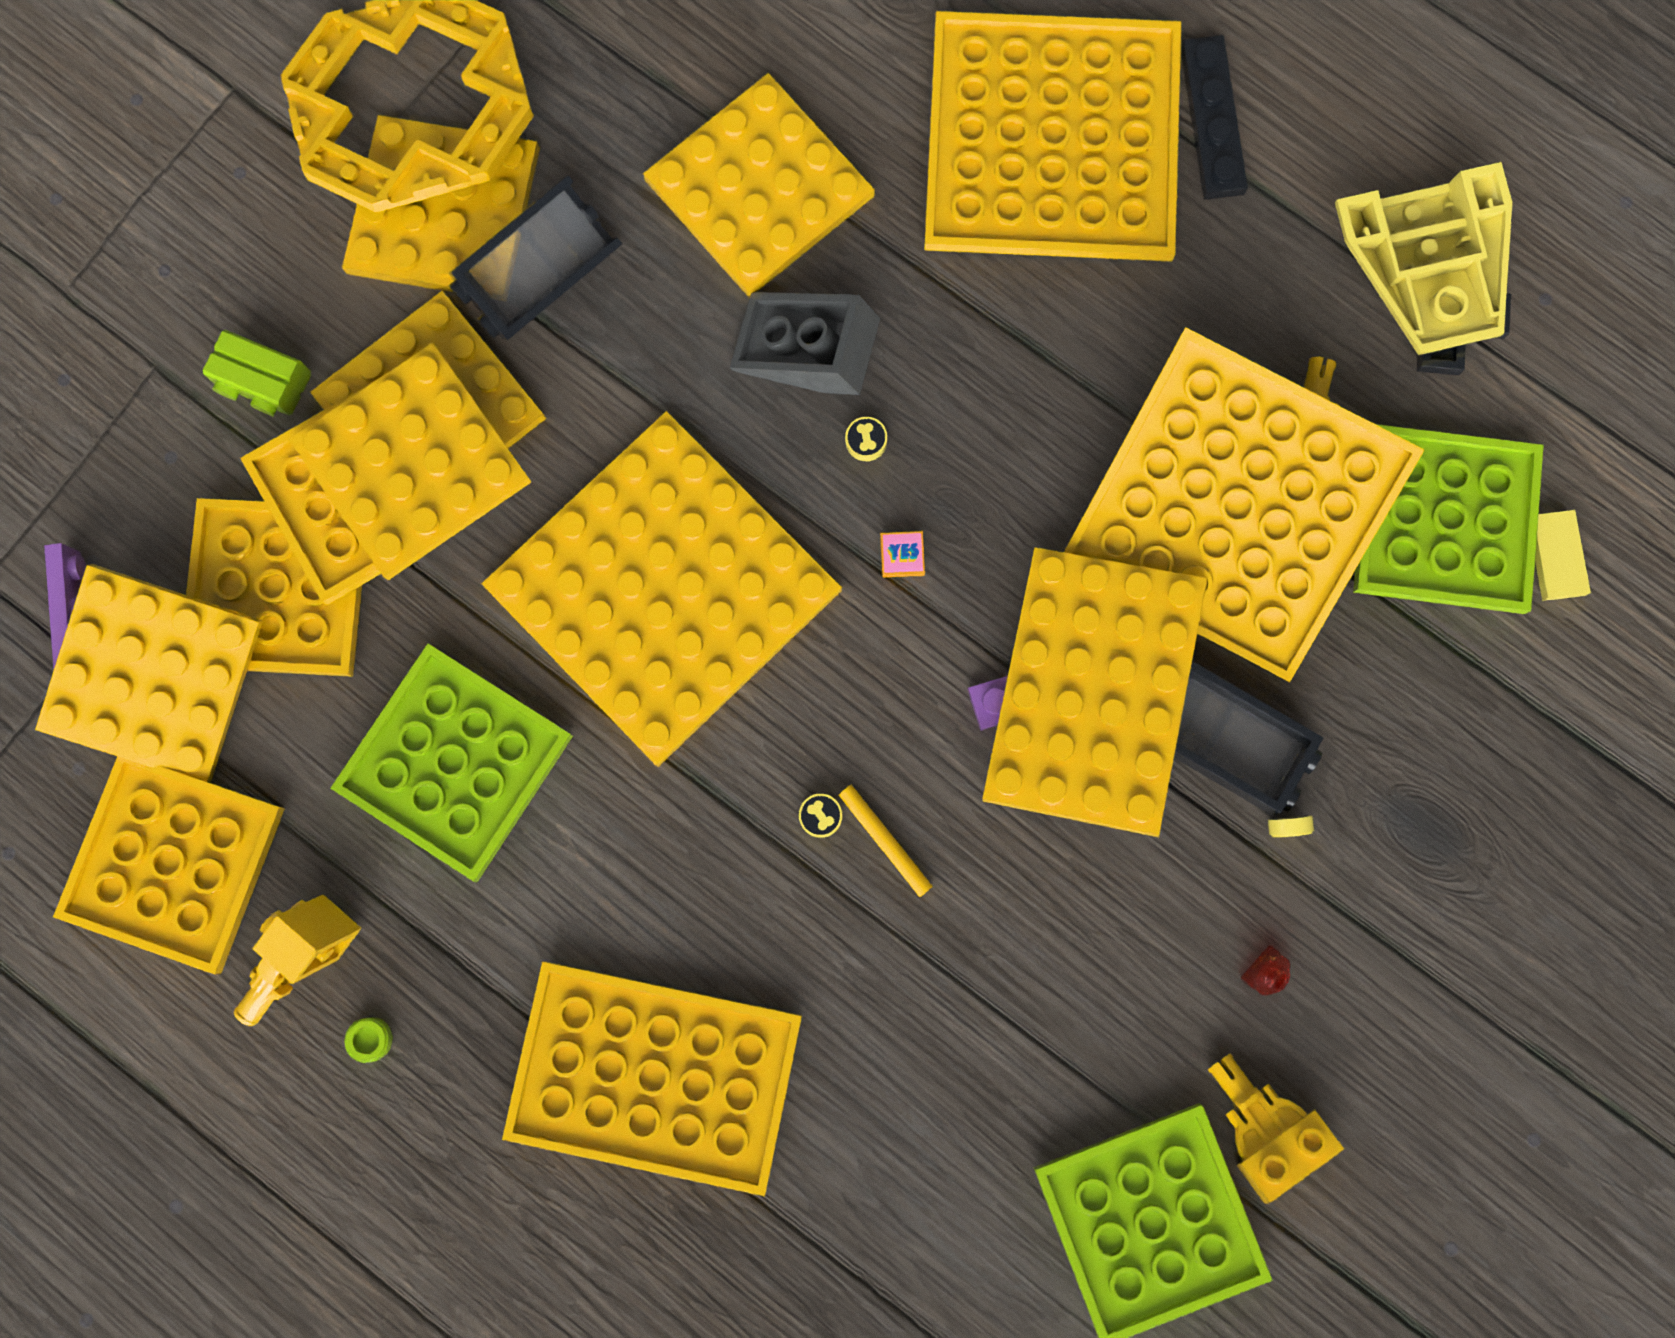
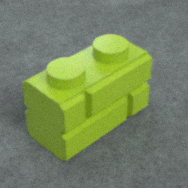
M228 330L222 331L214 346V353L210 354L203 368V375L214 383L212 389L234 401L237 400L239 395L252 400L250 406L270 416H274L276 410L289 416L293 414L299 402L300 393L304 391L311 377V371L298 359Z

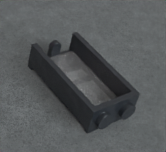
M569 175L557 182L448 273L454 280L449 284L451 290L464 305L471 301L482 314L477 318L478 322L493 339L500 335L503 340H509L622 245L618 237L611 238L597 220L599 215L590 204L585 205L570 186L573 180Z
M1192 661L1174 758L1265 811L1269 816L1281 814L1283 810L1290 811L1301 793V789L1296 787L1304 772L1310 774L1322 757L1323 752L1319 751L1318 747L1324 738Z

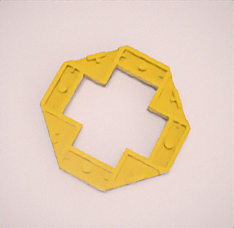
M372 0L365 2L366 8L344 14L343 10L339 9L325 13L280 75L283 89L288 98L290 107L288 111L294 137L298 142L301 155L299 156L301 168L306 178L375 213L490 181L534 117L504 13L476 0ZM418 24H421L478 50L462 72L461 77L466 86L490 96V99L452 154H448L416 139L393 171L335 143L353 115L348 106L324 96V94L364 39L398 54Z

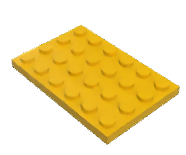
M1034 547L983 793V802L1159 837L1208 578Z
M544 961L540 969L502 1140L765 1196L802 1015Z

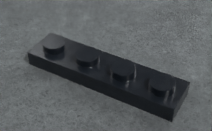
M1224 35L1185 39L1181 45V55L1203 198L1207 200L1245 195L1248 185Z

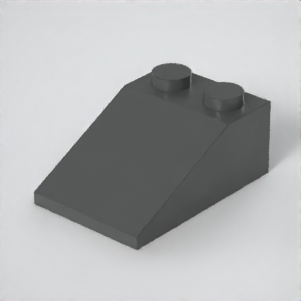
M752 292L730 368L734 372L821 393L860 395L880 317L860 295Z

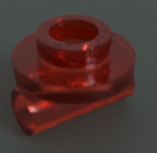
M1268 945L1240 979L1253 990L1255 989L1263 996L1278 993L1286 987L1290 980V962L1275 948Z

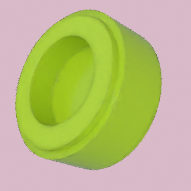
M376 1017L355 1021L348 1028L345 1035L347 1053L354 1060L361 1063L380 1060L389 1052L392 1046L393 1036L391 1029L386 1022Z

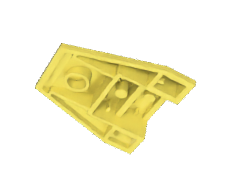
M1502 162L1460 171L1448 184L1380 199L1379 191L1377 190L1335 201L1346 245L1418 355L1495 338L1504 334L1512 199Z

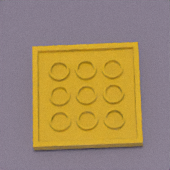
M769 73L643 173L644 179L749 298L752 292H758L874 197V188Z
M378 115L368 159L394 171L416 139L448 154H452L468 130ZM518 139L490 181L378 213L357 204L342 269L349 275L453 292L449 284L454 280L448 273L527 208L540 151L537 141ZM518 230L469 270L470 274L491 299L507 301L520 242Z
M443 291L435 295L310 392L325 410L379 379L433 342L507 448H510L546 419L542 411Z
M433 342L289 439L382 576L387 580L393 578L531 483L526 473Z
M365 387L240 458L321 602L326 605L381 573L289 439Z
M197 498L186 595L263 621L247 671L353 677L362 585L328 605L322 603L265 502Z
M94 564L87 565L35 730L152 768L162 766L206 782H211L263 621Z
M117 756L53 917L211 974H221L285 808L162 766L152 768Z

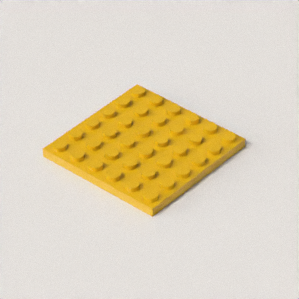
M936 11L924 250L1173 261L1176 246L1181 21Z
M1185 327L1064 553L1208 578L1197 634L1290 682L1422 456L1424 449Z
M667 411L482 583L492 596L657 767L674 753L842 591V587Z

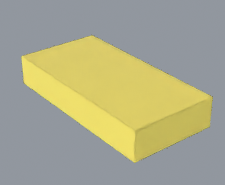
M1575 510L1538 515L1535 564L1542 601L1580 597L1591 593Z

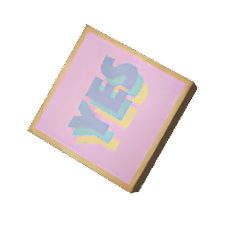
M923 531L880 533L882 578L925 576Z

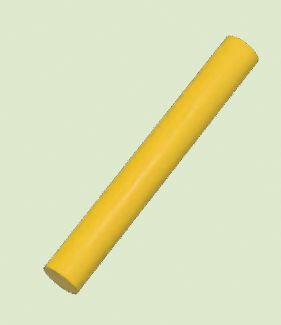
M851 784L844 789L838 796L917 895L921 897L930 890L933 885Z

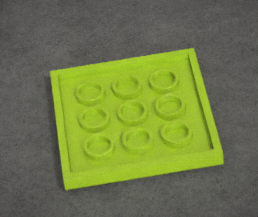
M1376 424L1424 449V452L1355 569L1353 593L1519 614L1530 612L1532 609L1544 445Z
M427 644L330 789L473 882H478L573 735L432 645Z
M1200 1103L1033 1168L1098 1338H1128L1272 1281L1203 1105Z

